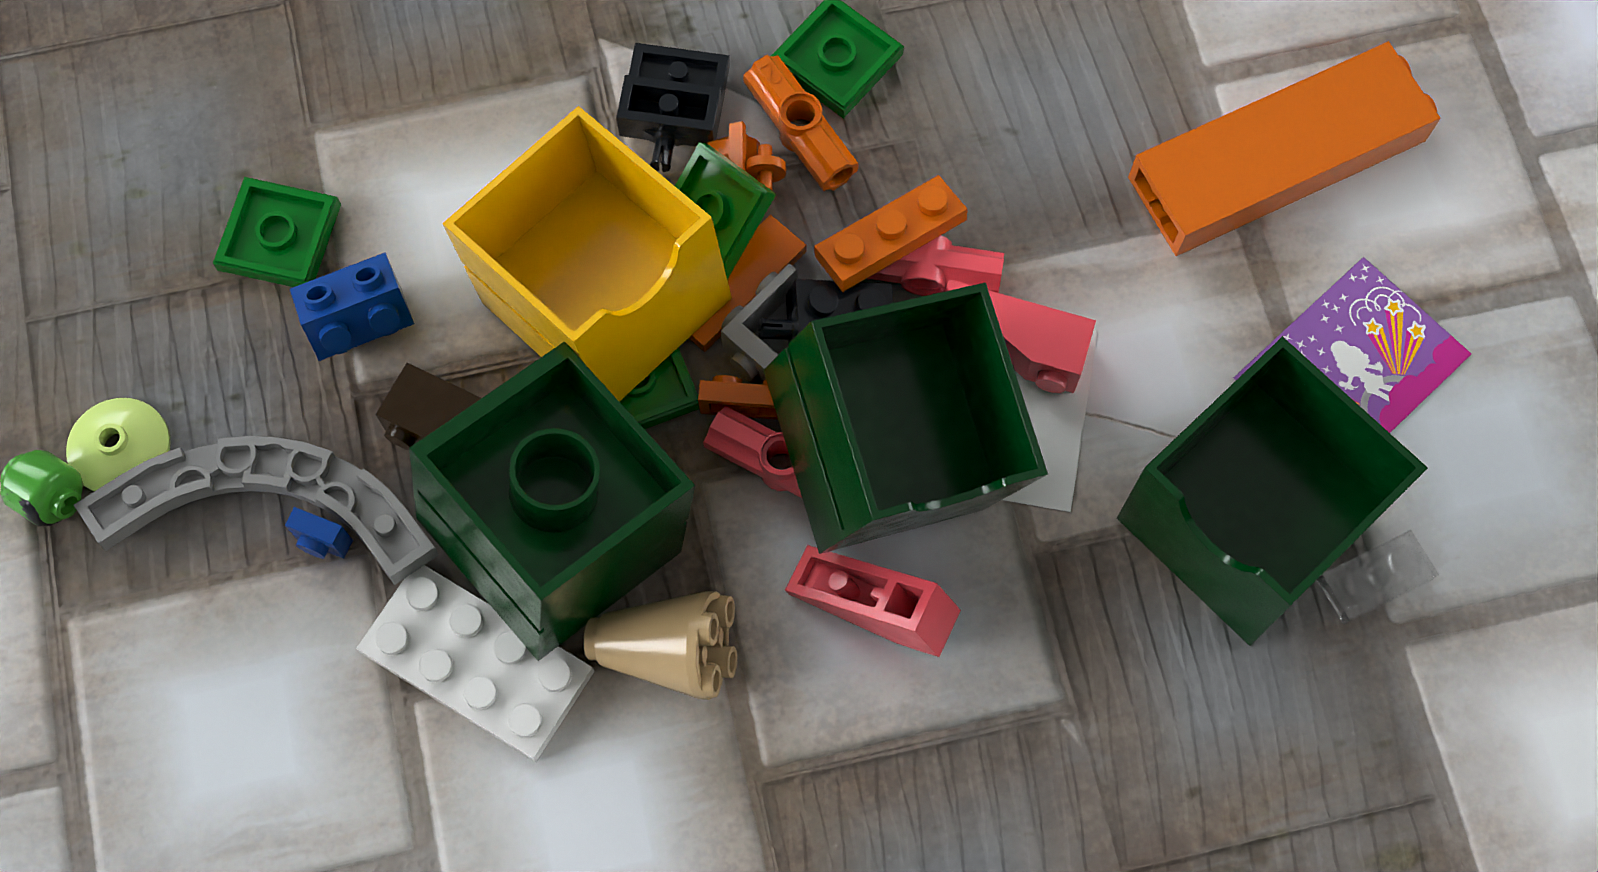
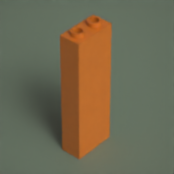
M1388 41L1137 154L1128 178L1175 256H1178L1426 142L1441 118L1437 113L1433 99L1421 90L1413 78L1406 59L1398 55Z

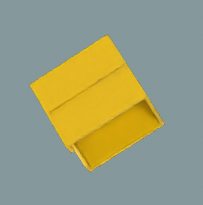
M579 106L442 223L461 262L465 265L464 268L481 302L541 357L565 342L619 402L732 299L712 217Z

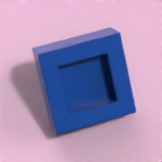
M296 507L293 508L285 524L286 528L298 540L295 546L318 558L324 559L328 552L344 559L353 542V539L342 525Z

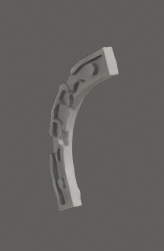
M279 437L219 438L218 444L202 446L185 452L181 447L170 450L128 470L74 504L85 524L105 551L153 520L189 502L219 494L255 491L292 496L312 503L340 519L366 545L394 585L439 555L434 545L404 505L390 489L365 469L361 470L353 464L336 457L328 449L302 441Z

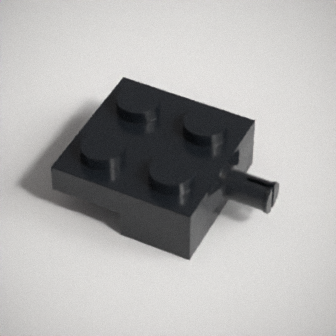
M635 43L629 75L624 76L616 120L619 136L644 139L655 143L650 166L656 171L660 170V165H662V172L670 171L674 146L688 145L697 147L699 142L707 144V142L716 140L730 68V55Z
M795 279L786 293L787 320L760 318L758 331H760L758 334L761 340H788V343H790L811 321L894 303L892 284L859 282L842 292L832 280Z

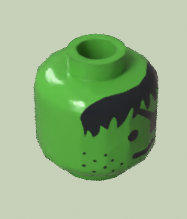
M33 450L15 456L4 467L0 479V494L4 504L37 526H51L71 517L77 511L74 504L81 500L83 489L81 474L75 468L46 450Z

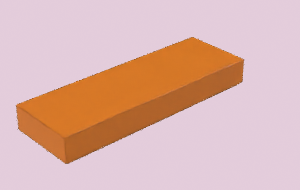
M770 214L757 227L728 278L732 299L692 334L689 339L706 352L721 337V325L726 316L739 305L745 307L757 296L756 290L759 284L768 274L774 271L779 274L788 264L793 266L807 252V245Z

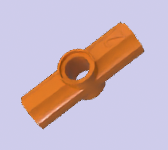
M767 54L755 61L752 67L744 74L743 81L779 130V138L782 145L796 153L823 191L828 189L834 191L847 183L849 178L858 171L859 165L822 115L820 101L813 94L804 91L778 55L769 56ZM797 119H804L810 123L804 126H797L791 122Z

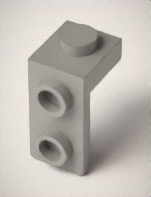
M788 264L779 274L775 271L768 274L759 284L756 290L757 296L745 307L741 305L735 307L726 316L721 325L722 350L731 357L729 361L733 368L745 379L751 381L755 378L762 385L763 381L766 380L763 370L778 354L758 338L754 332L758 329L760 318L768 319L786 301V293L794 280L797 279V269L791 264Z

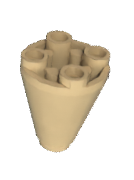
M704 591L602 614L600 618L592 617L587 622L584 633L585 655L589 660H597L598 664L603 667L697 699L710 700L714 697L716 698L719 695L723 678H733L737 668L736 648L729 646V628L733 624L735 615L733 597L720 595L717 591Z

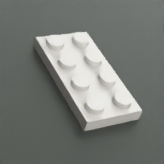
M425 565L404 578L356 648L364 656L535 762L595 672L593 667L560 647L555 648L538 661L491 605Z

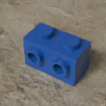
M386 252L290 288L300 324L318 361L336 354H343L354 347L383 336L392 335L403 328L414 325L404 294Z

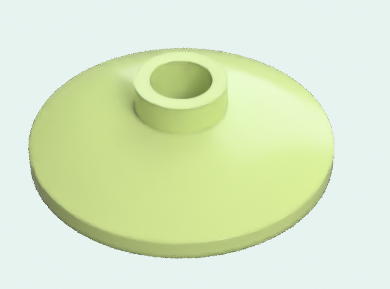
M132 398L106 400L91 407L74 424L66 446L67 462L81 474L83 486L95 492L137 465L170 451L169 429L163 417L152 406L143 401ZM117 433L120 435L116 445L105 447L106 441L111 436Z

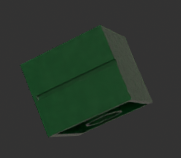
M986 283L811 321L788 344L789 347L784 348L763 370L819 554L982 511L1048 475Z
M1282 336L1143 469L1117 519L1238 636L1251 646L1428 467Z
M565 342L552 349L409 448L416 519L538 661L587 625L590 618H596L681 553L687 527L686 520L689 518L695 484Z

